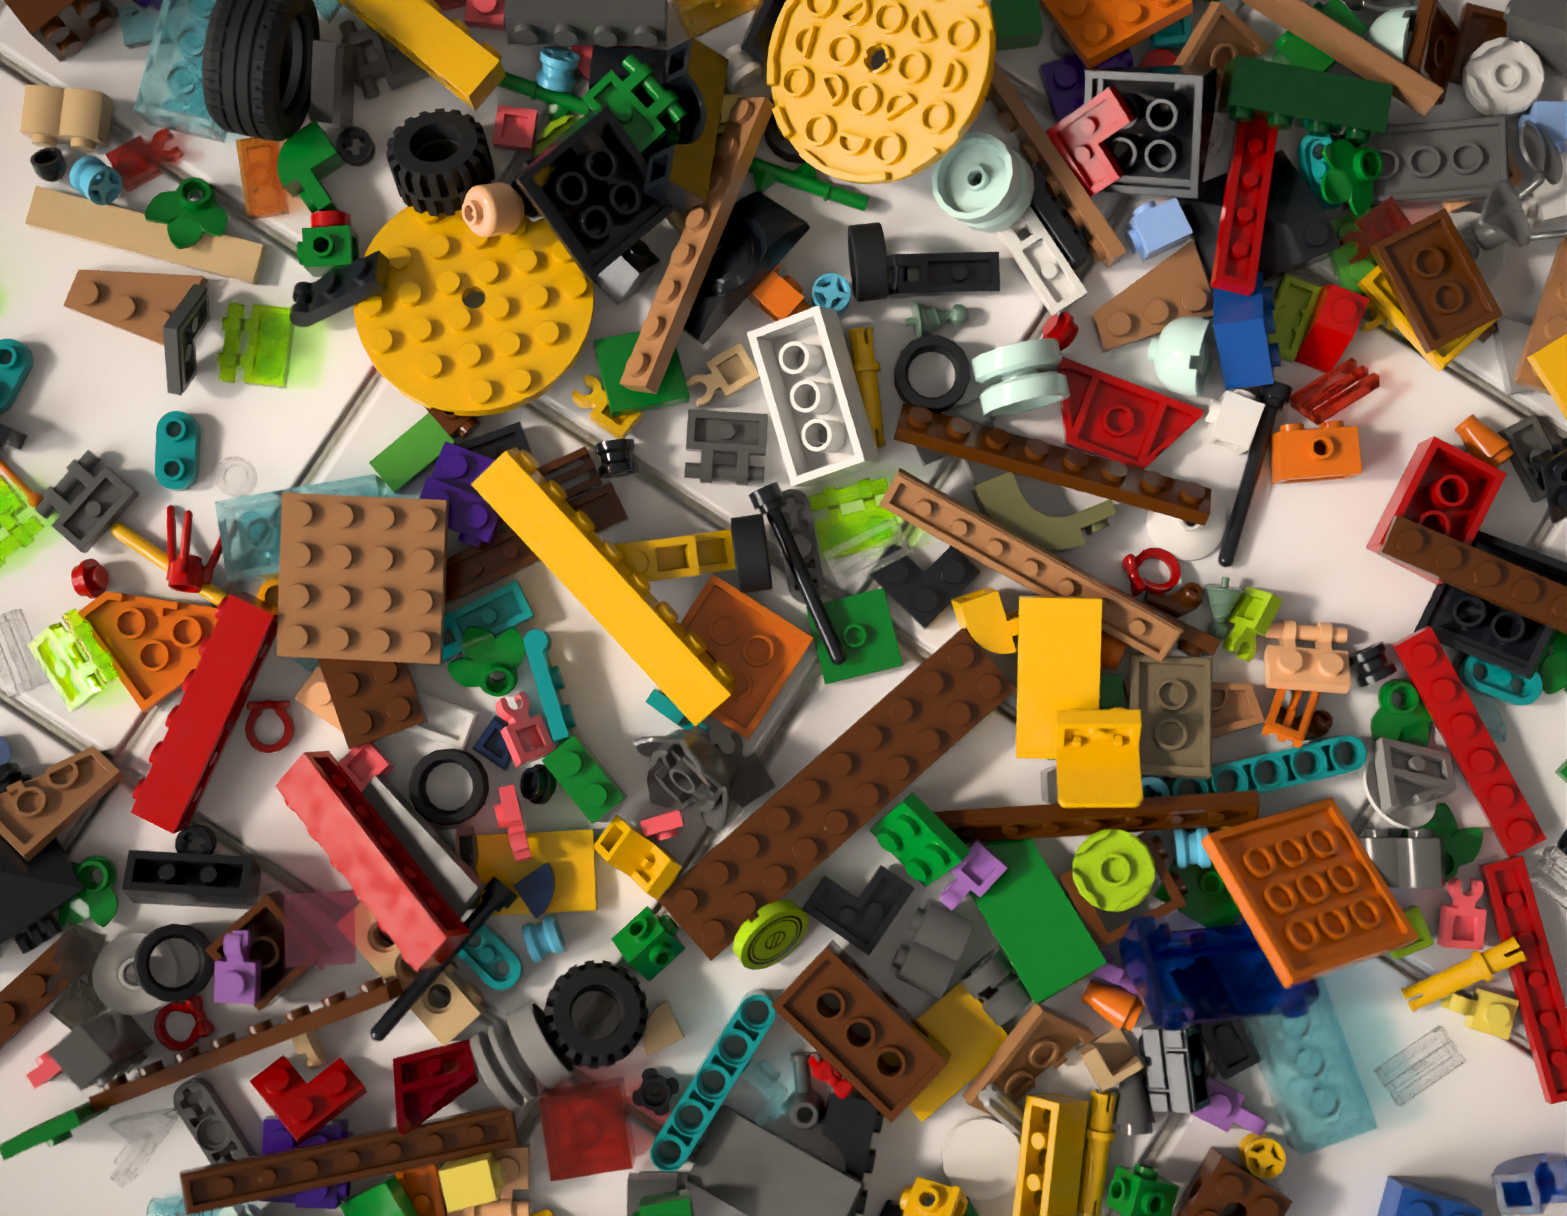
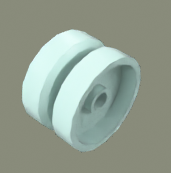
M981 132L965 134L952 150L935 163L931 177L933 195L939 207L975 231L986 233L1006 230L1019 221L1030 206L1035 189L1033 171L1026 159L992 134Z
M1047 338L1015 343L988 351L972 360L971 363L976 382L993 385L985 389L979 397L984 417H1001L1032 411L1058 403L1071 395L1066 375L1058 372H1048L1056 368L1062 361L1058 340Z

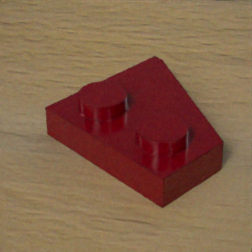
M470 1039L448 1044L445 1047L440 1046L393 1058L397 1129L401 1135L410 1133L479 1082L478 1066L471 1050Z

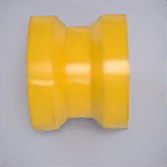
M1253 1132L1247 1134L1242 1138L1238 1146L1240 1162L1252 1175L1259 1179L1268 1180L1275 1178L1285 1167L1286 1155L1284 1149L1277 1141L1264 1132L1261 1136ZM1264 1146V1149L1260 1150L1259 1152H1256L1258 1149Z

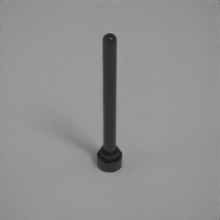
M1274 381V384L1260 385L1257 397L1261 399L1260 403L1265 404L1254 434L1219 553L1218 563L1222 567L1227 568L1234 563L1278 411H1283L1284 405L1289 404L1293 388L1287 384Z
M778 482L764 486L748 495L755 510L759 509L762 515L767 516L831 662L835 665H842L846 661V654L781 511V507L784 506L781 499L784 495Z
M495 876L490 879L484 888L485 892L481 896L483 901L463 923L470 931V934L441 966L422 970L372 1027L370 1036L374 1041L379 1042L386 1038L495 911L499 913L504 907L508 909L518 898L515 893Z

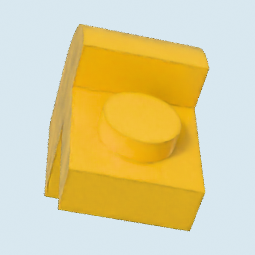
M985 587L951 599L960 629L963 628L978 646L999 654L1017 652L1012 636L1018 639L1019 609L1005 614L998 590Z
M617 814L593 845V848L607 863L630 876L646 894L657 901L665 890L673 885L676 875L682 868L676 862L677 858L651 837H644L643 831Z

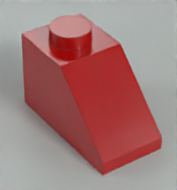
M1334 284L1322 286L1320 296L1294 360L1326 374H1330L1354 337L1370 298Z

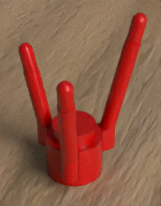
M169 505L167 507L166 519L168 548L166 580L169 581L168 587L180 592L198 593L202 589V584H211L214 568L225 548L235 522L233 520L227 522L204 567L201 565L202 558L189 554L193 513L190 510H187L184 514L180 554L177 555L175 507Z

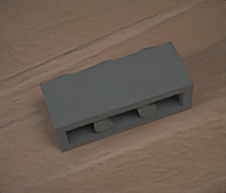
M112 1010L79 1024L55 1045L48 1054L77 1088L83 1091L95 1084L100 1089L109 1081H115L123 1074H129L148 1058L144 1051L154 1042L131 1015L121 1014Z

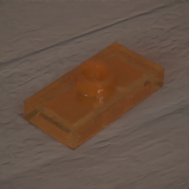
M254 137L236 140L247 217L250 220L289 214L286 189L281 184L277 171V160L280 152L279 142Z

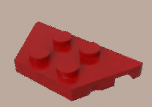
M1062 357V361L1057 366V372L1066 375L1071 394L1067 399L1060 401L1065 445L1095 457L1119 461L1124 465L1144 470L1200 419L1204 413L1202 409Z

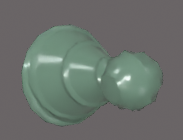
M915 301L912 303V318L905 319V326L914 325L915 336L920 338L924 335H929L932 331L942 327V325L949 321L955 326L964 325L968 321L969 313L962 304L954 305L948 312L947 310H940L933 306L929 307Z
M1222 577L1221 585L1206 584L1204 586L1208 594L1214 620L1213 623L1208 625L1207 634L1221 641L1229 634V627L1224 621L1230 615L1241 594L1244 593L1243 589L1229 587V577Z

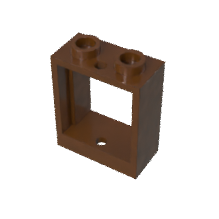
M1145 831L1137 835V837L1148 846L1154 859L1155 871L1171 900L1107 932L1095 907L1079 894L1073 880V869L1059 875L1099 949L1187 905L1183 896L1189 894L1178 872L1170 875L1163 860L1168 858L1169 855L1158 835L1150 838L1148 832Z

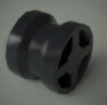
M615 439L595 445L596 454L601 457V466L598 468L600 478L621 477L639 472L638 464L632 457V452L635 449L633 439Z
M1383 641L1349 655V666L1354 667L1358 673L1356 681L1359 687L1373 684L1397 671L1395 664L1388 661L1385 656L1386 646Z

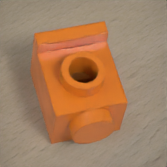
M779 264L773 268L748 296L752 303L775 322L810 309V306L805 302V297L801 294L804 291L803 288L792 277L785 275L782 278L779 276Z

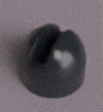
M48 147L41 149L30 158L35 173L46 182L59 181L65 175L66 161L61 150L58 148Z

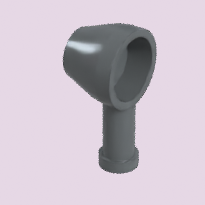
M809 1052L790 1054L791 1062H793L795 1091L788 1096L785 1102L786 1119L794 1128L803 1131L817 1127L825 1114V1104L818 1092L811 1089L810 1068L807 1062L811 1056ZM802 1107H808L812 1110L813 1114L809 1119H801L797 1115L798 1110Z

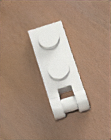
M1030 206L1019 221L1006 230L995 232L1052 316L1059 314L1087 295V290ZM1025 228L1031 236L1020 241L1016 233Z

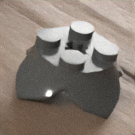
M692 726L690 730H675L665 736H649L636 739L633 744L637 751L643 756L651 757L650 762H653L647 774L650 803L672 809H684L699 803L697 811L701 812V817L705 823L717 833H720L728 818L729 794L734 784V777L739 772L736 762L730 757L723 755L711 743L709 734L699 726Z

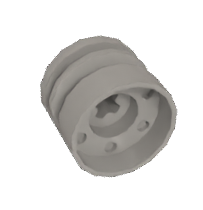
M533 1000L507 1015L510 1035L501 1025L495 1022L487 1028L488 1035L480 1031L470 1038L471 1050L482 1078L498 1100L512 1112H515L524 1105V1097L529 1101L537 1098L538 1089L534 1077H537L545 1087L552 1089L575 1074L572 1061L567 1058L563 1059L557 1053L558 1051L554 1045L552 1046L548 1040V1034L544 1025V1010Z

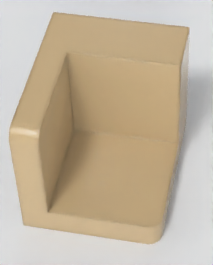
M1116 1027L1096 1037L1087 1045L1076 1049L1096 1085L1102 1092L1145 1067L1141 1059L1135 1055L1121 1029L1118 1030Z

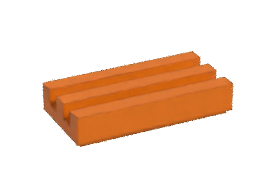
M1277 689L1261 734L1268 737L1270 733L1278 735L1276 740L1285 742L1288 739L1293 741L1292 746L1300 749L1321 692L1311 691L1298 730L1296 731L1290 727L1303 691H1293L1282 725L1275 723L1287 689Z

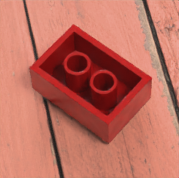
M1435 436L1420 442L1386 506L1366 549L1378 554L1390 523L1396 515L1471 546L1507 473ZM1388 559L1389 561L1417 574L1418 576L1436 585L1444 583L1442 581H1439L1435 578H1432L1428 575H1425L1421 572H1418L1416 570H1413L1409 567H1406L1402 564H1399L1395 561Z

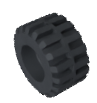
M442 108L436 109L435 112L431 113L427 111L420 112V116L416 118L409 117L404 121V126H398L393 131L394 137L389 138L387 143V160L399 196L402 197L403 202L408 207L413 206L414 211L423 214L428 211L430 216L437 217L440 213H446V216L455 215V211L462 209L466 194L473 186L492 183L491 181L495 180L494 164L486 134L482 125L479 122H475L473 116L469 114L462 116L459 110L452 109L450 112H445V109Z
M594 960L585 961V964L577 966V964L568 969L567 973L559 976L547 996L544 1010V1025L548 1034V1040L552 1046L554 1045L558 1051L557 1053L563 1059L567 1058L572 1061V1064L579 1067L583 1065L588 1066V1069H598V1067H609L619 1060H623L637 1046L646 1029V1021L648 1019L647 998L645 992H642L639 987L640 982L635 976L632 978L628 975L627 969L621 965L619 968L612 966L610 961L603 960L602 963H594ZM586 992H604L611 996L619 1006V1024L607 1037L601 1039L585 1037L575 1029L572 1023L571 1011L573 1004Z

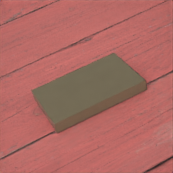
M1131 654L1129 660V710H1140L1141 712L1139 740L1141 776L1210 779L1212 777V658L1167 656L1164 662L1160 663L1145 654Z

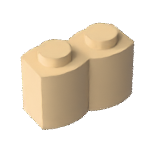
M26 85L20 132L30 138L32 144L38 147L57 148V143H71L70 147L72 149L82 152H95L96 147H108L114 101L104 92L78 88L63 89L46 85Z

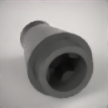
M1131 1075L1119 1082L1115 1125H1119L1120 1135L1153 1133L1152 1123L1156 1121L1144 1088L1143 1075Z

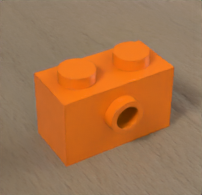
M1333 420L1319 423V429L1304 430L1303 423H1294L1279 426L1280 432H1276L1270 437L1268 447L1272 485L1351 479L1362 474L1358 426L1344 427L1343 420Z

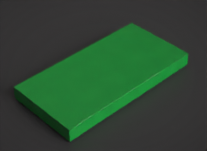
M1032 839L990 841L986 843L985 846L1007 864V869L981 897L977 896L972 890L969 891V894L1034 1004L1038 1006L1107 965L1105 958Z

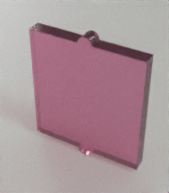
M321 888L315 890V893L284 894L286 968L317 966L319 970L325 968V965L356 963L354 890L323 892Z

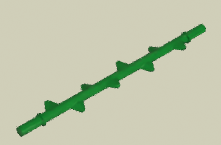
M505 72L506 77L498 85L499 87L526 95L532 101L537 99L546 102L550 121L559 119L570 111L581 115L588 113V105L581 97L566 92L546 89L538 85L536 80L534 82ZM669 117L667 144L672 146L678 143L680 132L678 131L677 124ZM754 157L748 170L749 173L754 175L756 190L761 193L778 182L822 197L823 201L831 200L865 212L869 196L834 185L833 181L825 182L817 179L815 168L806 161L793 171Z

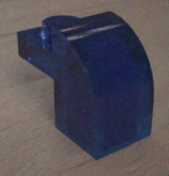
M1545 1153L1520 1156L1500 1163L1491 1174L1500 1216L1543 1214L1548 1203H1567V1156L1546 1158Z

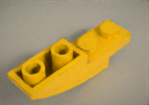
M731 529L613 543L622 553L623 559L621 561L631 572H639L647 581L696 576L703 573L736 569Z

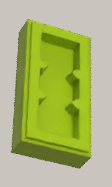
M1287 273L1282 276L1274 296L1275 310L1273 312L1276 334H1270L1271 343H1279L1281 359L1292 363L1296 358L1323 287Z

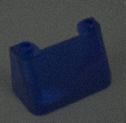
M1154 916L1133 917L1118 945L1122 963L1152 1023L1156 1026H1162L1165 1031L1179 1030L1188 1024L1283 1014L1288 1019L1298 1018L1306 1015L1309 1012V1007L1321 995L1316 978L1285 989L1245 919L1241 925L1170 931L1168 923H1161L1157 928Z

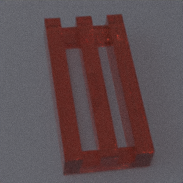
M1350 358L1290 396V406L1316 425H1319L1380 387V376L1376 373L1368 375L1367 367L1362 365L1358 368L1357 361Z

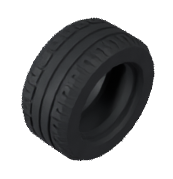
M216 0L210 15L204 42L202 86L208 114L222 130L280 142L292 137L301 128L310 108L313 40L320 39L319 19L313 0Z

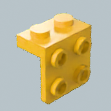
M1082 708L1056 710L1058 803L1062 807H1138L1141 805L1143 793L1139 755L1140 710H1127L1125 708H1112L1110 710H1084Z

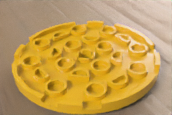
M786 0L772 33L767 59V85L771 86L775 105L772 111L783 136L789 139L794 148L800 153L799 156L811 166L825 174L847 182L870 185L886 184L906 179L929 168L952 150L967 133L975 121L988 93L996 55V36L988 0ZM884 49L888 62L884 63L879 69L873 70L871 67L873 55L878 50Z
M413 206L406 207L390 219L377 233L363 256L364 258L379 250L389 259L386 290L353 305L356 328L362 345L372 364L383 378L397 388L402 395L426 408L431 409L433 407L443 411L454 412L458 416H485L522 407L553 388V384L568 369H572L587 343L586 339L594 317L595 296L593 280L588 281L543 218L532 222L524 214L518 228L513 233L482 238L474 234L465 223L462 209L455 211V215L446 216V213H440L437 217L430 216L428 211L423 214L414 211ZM471 290L482 293L486 297L484 303L478 308H469L464 305V300Z

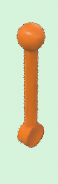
M0 458V469L28 497L29 505L36 508L44 499L42 494L33 492Z

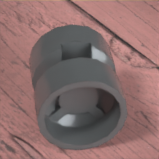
M999 947L979 959L959 980L974 999H983L982 1009L997 1026L1012 1019L1032 1001L1018 975L1012 973L1013 967Z

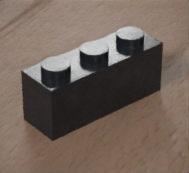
M129 850L122 891L133 903L249 910L257 903L262 871L253 857Z

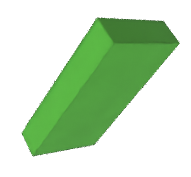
M428 413L372 459L369 464L395 494H398L438 460L445 441L457 445V442Z

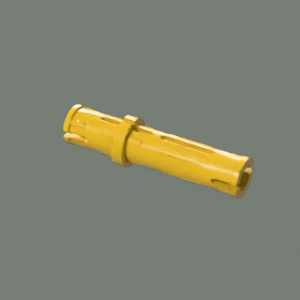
M864 327L849 329L852 366L877 448L885 447L886 442L884 440L877 372H880L881 368L880 363L876 362L873 327H866L865 330Z
M1513 936L1509 940L1480 953L1478 950L1471 952V958L1406 988L1403 987L1400 990L1406 1000L1422 993V996L1408 1002L1409 1007L1414 1013L1417 1012L1416 1010L1484 979L1485 982H1489L1494 979L1493 974L1520 962H1525L1527 959L1521 950L1506 957L1504 956L1506 953L1520 947Z
M1098 1089L1091 1090L1088 1125H1086L1085 1130L1086 1141L1077 1204V1214L1081 1216H1093V1213L1094 1216H1102L1111 1141L1115 1140L1116 1131L1112 1128L1118 1096L1117 1093L1108 1090L1104 1092L1100 1090V1093Z

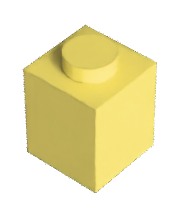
M494 1151L446 1162L439 1170L448 1212L497 1201L503 1191L502 1186H506V1173L502 1161L496 1162Z

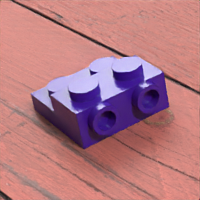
M1130 48L1093 68L1134 67ZM1077 54L1042 64L1039 68L1040 77L1055 124L1084 105L1085 70L1088 68Z
M445 441L431 478L427 476L419 499L449 500L448 529L459 533L457 540L479 549L482 542L493 546L503 518L471 484L496 460Z
M267 1116L264 1119L262 1154L353 1136V1132H348L349 1119L331 1120L304 1143L299 1145L277 1116ZM351 1181L259 1200V1202L296 1203V1207L337 1209L344 1202V1198L347 1199L349 1197Z

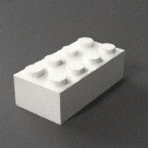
M818 305L747 332L792 486L811 487L881 462L836 310Z

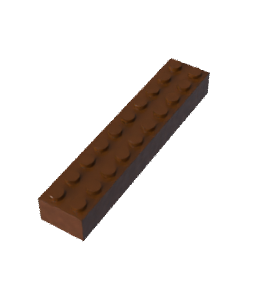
M963 628L958 630L675 881L669 889L665 890L658 901L712 961L734 941L737 932L745 921L749 919L752 923L760 916L757 913L760 908L783 898L1017 688Z

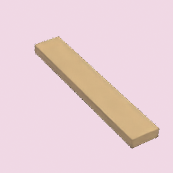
M39 186L35 187L25 224L33 228L257 285L267 247L260 243L225 234L222 237H216L205 232L196 245L186 249H177L170 242L167 224L146 221L145 214L109 204L96 205L89 199Z

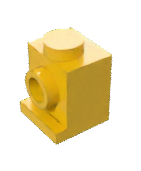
M917 1176L913 1186L907 1185L904 1188L900 1199V1208L904 1210L903 1216H964L969 1201L961 1187L954 1185L950 1187ZM928 1197L935 1199L931 1206L925 1207Z

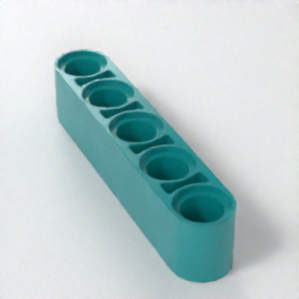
M1351 735L1330 736L1304 742L1300 749L1288 746L1213 764L1212 777L1210 779L1170 777L1166 784L1170 796H1179V785L1187 779L1194 784L1195 794L1224 793L1219 789L1217 780L1223 771L1228 770L1234 777V785L1228 792L1258 790V794L1353 772L1360 769L1365 763L1367 750L1364 743L1357 737ZM1340 743H1345L1350 749V758L1345 764H1341L1336 758V749ZM1302 752H1306L1312 761L1311 768L1304 774L1296 766L1297 757ZM1264 761H1267L1273 769L1272 778L1266 783H1262L1257 776V768Z
M754 989L747 992L741 999L657 1132L650 1154L653 1164L659 1170L673 1172L685 1163L774 1021L776 1010L771 1007L775 1001L767 991ZM754 1000L763 1001L769 1008L768 1015L761 1020L752 1019L746 1012L747 1005ZM732 1035H739L745 1039L747 1048L740 1054H732L725 1048V1040ZM717 1070L723 1074L725 1083L717 1089L709 1088L704 1084L703 1075L707 1071ZM688 1105L697 1106L702 1111L703 1118L697 1123L686 1122L682 1118L681 1110ZM666 1140H672L680 1146L681 1153L674 1158L665 1157L660 1152L659 1145Z

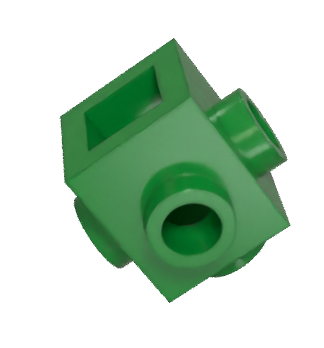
M648 906L612 938V941L627 963L649 982L686 949L676 936L681 931L678 925L665 912L659 917Z
M1138 1162L1135 1163L1134 1168L1117 1165L1109 1187L1106 1205L1121 1213L1120 1216H1171L1180 1186L1158 1175L1159 1170L1152 1166Z

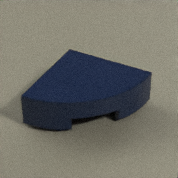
M495 715L472 749L504 771H507L512 762V757L500 732L507 725L500 717Z
M549 862L513 885L535 919L546 911L554 894L555 875Z

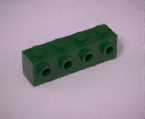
M1236 55L1225 64L1217 112L1229 114L1228 119L1235 122L1250 123L1253 119L1268 121L1267 126L1273 129L1290 130L1292 126L1306 128V134L1311 136L1329 137L1333 133L1344 135L1345 139L1350 143L1368 144L1370 140L1385 133L1394 85Z

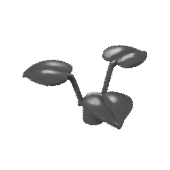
M1529 119L1520 128L1519 144L1527 164L1536 172L1535 180L1519 194L1506 180H1501L1493 185L1487 195L1479 220L1473 224L1474 236L1478 244L1486 251L1506 242H1510L1513 246L1524 247L1530 241L1567 238V229L1531 233L1530 222L1522 208L1521 201L1542 185L1545 179L1551 185H1555L1560 182L1563 173L1562 159L1554 141L1541 127Z

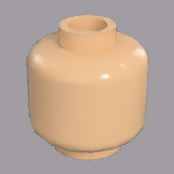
M505 182L476 185L466 194L462 206V216L472 232L479 237L486 238L511 234L518 228L524 216V203L518 192Z

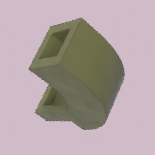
M1006 472L975 485L971 490L975 502L983 515L1051 553H1063L1081 548L1087 544L1081 530L1085 529L1087 535L1103 530L1110 526L1107 519L1117 514L1112 500L1109 499L1070 516L1052 517L1044 515L1033 509L1026 502L1013 472Z

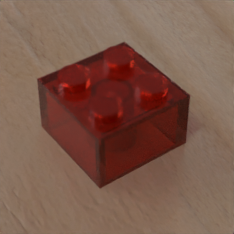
M624 1077L543 1091L538 1101L551 1182L633 1168L636 1153Z

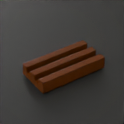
M586 447L580 448L537 469L545 477L583 459L585 464L551 479L560 486L589 472L591 479L564 490L568 497L565 501L603 484Z

